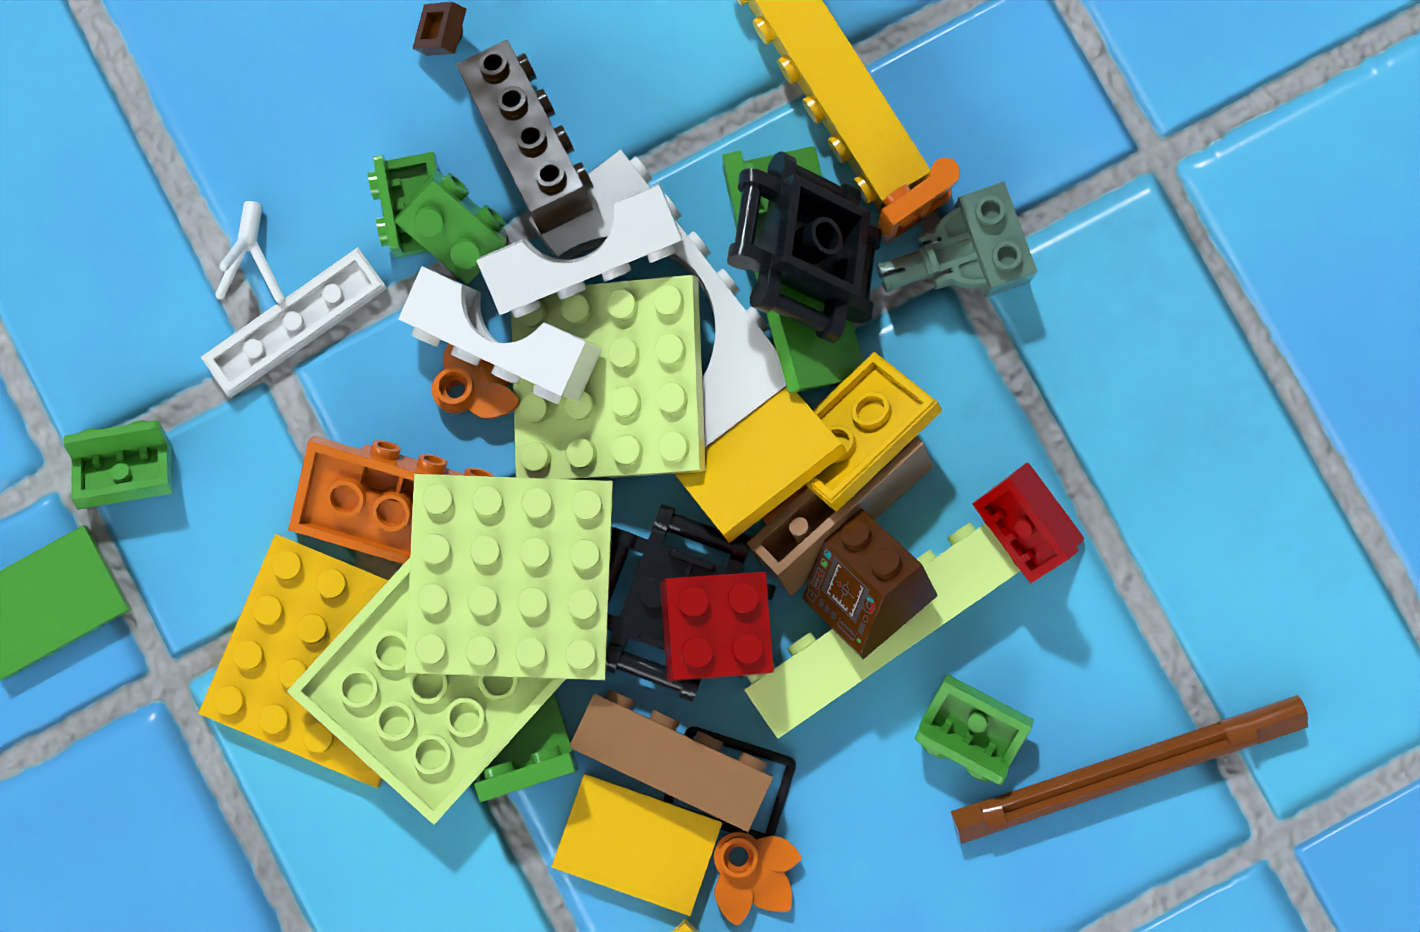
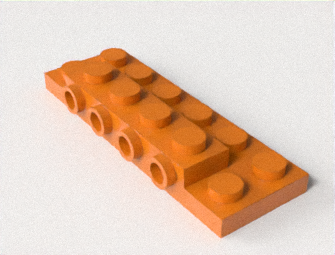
M313 436L308 440L288 530L404 564L411 555L414 474L494 477V475L479 468H466L465 473L447 469V461L436 455L421 454L418 460L400 455L401 447L388 441L376 440L372 442V446L365 444L361 449Z

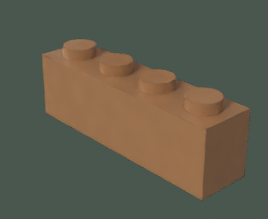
M916 436L837 512L807 488L747 542L748 547L759 564L792 596L809 580L825 539L861 509L873 520H876L933 468L924 443Z
M611 689L608 690L605 697L593 694L569 748L749 832L774 777L765 773L768 763L743 751L739 759L721 752L724 742L698 730L694 739L676 731L680 723L679 721L656 710L652 711L650 718L633 711L632 708L635 701Z

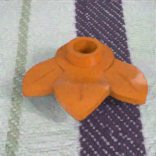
M449 344L446 347L443 355L444 370L435 377L432 384V396L440 409L451 414L470 411L482 419H495L511 413L519 406L520 401L517 396L507 388L511 382L491 373L494 364L480 359L478 366L451 355L454 345ZM463 385L465 391L462 396L458 398L449 396V391L453 386Z
M732 832L722 837L714 851L715 866L720 873L714 888V895L717 905L727 920L736 926L741 924L748 915L752 904L773 912L790 911L792 906V889L789 879L784 872L793 868L801 860L802 857L798 850L788 840L774 835L755 839L752 835L745 832ZM735 847H742L748 853V859L742 865H734L729 860V853Z

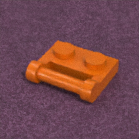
M940 158L936 160L931 167L929 178L911 190L905 184L883 200L885 206L879 211L880 217L877 228L881 230V238L886 245L949 201L952 187L957 183L960 176V168L953 159Z

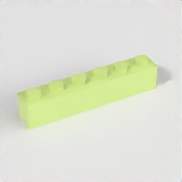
M969 522L947 537V540L952 545L949 549L937 557L930 549L917 558L923 565L938 596L865 659H862L832 629L817 640L810 632L787 648L792 657L778 667H775L773 664L774 673L747 676L751 685L744 689V691L777 739L1020 572V569L1014 564L1010 555L986 524L975 529L973 524Z

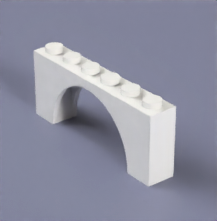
M619 150L588 174L594 188L586 193L593 210L542 235L538 231L532 217L529 218L532 229L555 258L572 259L582 253L597 249L606 240L611 231L614 202L649 187L647 183L653 179L636 156L629 161L625 154ZM665 194L672 214L677 223V220L682 216L676 208V206L673 204V202ZM677 223L682 235V241L674 243L677 252L668 257L678 262L691 275L698 277L699 285L710 303L715 322V343L712 357L702 378L705 448H707L787 385L777 350L764 334L769 330L764 319L755 308L744 309L735 297L740 290L730 275L724 269L716 273L705 259L711 253L702 239L694 231L687 235Z

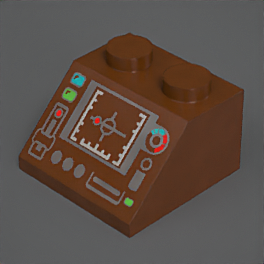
M861 509L824 540L802 598L862 659H865L938 595L923 565Z

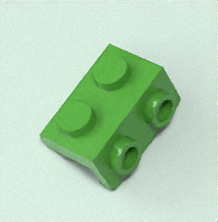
M428 152L392 160H386L383 155L373 156L375 171L368 172V181L373 200H381L384 217L376 218L381 246L389 245L391 252L396 258L429 252L395 223V217L425 186L429 175L435 169L438 170L436 155L434 152Z
M435 169L429 175L425 186L395 217V223L468 285L481 272L477 260L481 256L503 248L506 245L507 231L503 228L506 223L488 205L480 208L467 196L470 191L456 176L451 173L444 176Z
M139 420L128 425L105 429H86L81 433L64 436V448L71 457L72 501L78 510L173 494L172 444L159 421Z
M946 674L920 720L915 740L921 743L922 747L931 755L942 759L949 758L964 766L967 772L976 779L985 782L991 780L998 785H1003L1008 775L1009 766L1032 729L1034 719Z

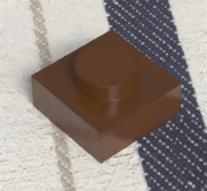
M454 2L424 4L412 49L427 56L455 54L457 45L463 35L462 25L467 9Z

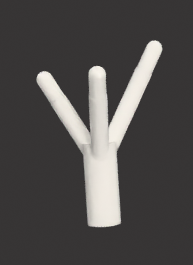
M246 201L243 204L237 242L219 266L225 273L216 291L218 299L225 297L246 251H250L275 301L279 304L285 301L279 284L257 243L263 208L258 202Z

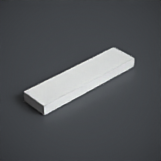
M357 247L287 296L282 304L277 303L201 356V359L227 396L232 398L385 291L387 287Z

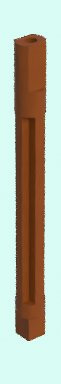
M1296 695L1084 768L950 811L959 840L963 844L1220 756L1308 728V713L1303 701Z

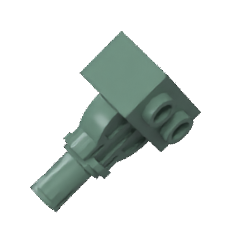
M1005 182L958 197L953 210L948 212L938 222L934 230L917 236L919 247H921L918 251L876 264L880 279L883 278L882 286L886 293L923 279H934L933 285L936 290L952 284L964 289L982 288L985 298L1029 283L1038 272Z

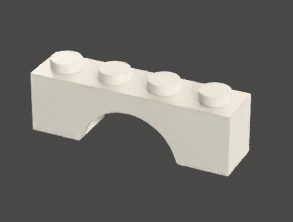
M658 183L616 200L613 204V223L608 237L596 250L585 256L575 259L554 258L542 253L524 238L481 256L477 263L499 315L512 311L514 318H518L541 308L538 299L556 292L559 300L585 290L584 280L602 274L604 281H608L631 271L628 262L647 255L651 263L677 252L674 243L682 241V235L661 184Z
M421 266L398 320L414 327L411 336L438 347L440 340L454 345L451 355L478 366L480 359L494 364L491 372L493 375L518 385L521 378L535 384L532 393L556 404L560 403L562 397L579 402L603 349L546 323H543L537 330L522 340L512 343H500L489 333L481 315V292Z

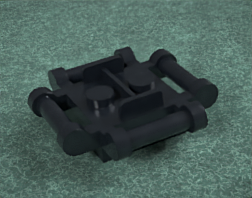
M782 151L773 156L767 173L753 168L742 170L738 181V190L742 194L735 243L729 246L727 263L737 269H751L759 273L757 284L750 295L751 307L764 313L772 310L815 330L817 337L830 343H835L842 336L846 320L853 323L871 321L874 304L869 298L875 250L880 248L882 233L880 229L869 224L870 211L860 207V191L846 183L841 186L798 165L796 158ZM763 197L769 200L766 212L758 216L760 199ZM781 284L823 303L824 312L780 293Z
M661 504L649 539L616 527H612L609 603L629 549L643 555L620 617L608 614V630L614 631L607 648L606 671L615 674L618 669L680 692L679 698L693 702L701 679L667 682L666 666L624 651L630 637L665 650L660 583L666 578L739 574L749 551L747 542L753 537L742 533L729 543L718 529L675 514L676 508ZM671 532L731 554L727 567L724 568L664 546L663 543L667 533ZM767 583L768 600L772 601L777 587Z

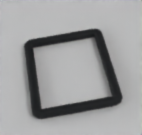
M689 727L684 734L691 738L696 735L698 730L724 742L723 746L786 765L765 833L753 829L747 832L721 819L703 814L722 821L720 829L730 833L745 832L752 835L755 839L775 836L796 769L794 759L699 727ZM665 793L663 801L672 804L674 797Z

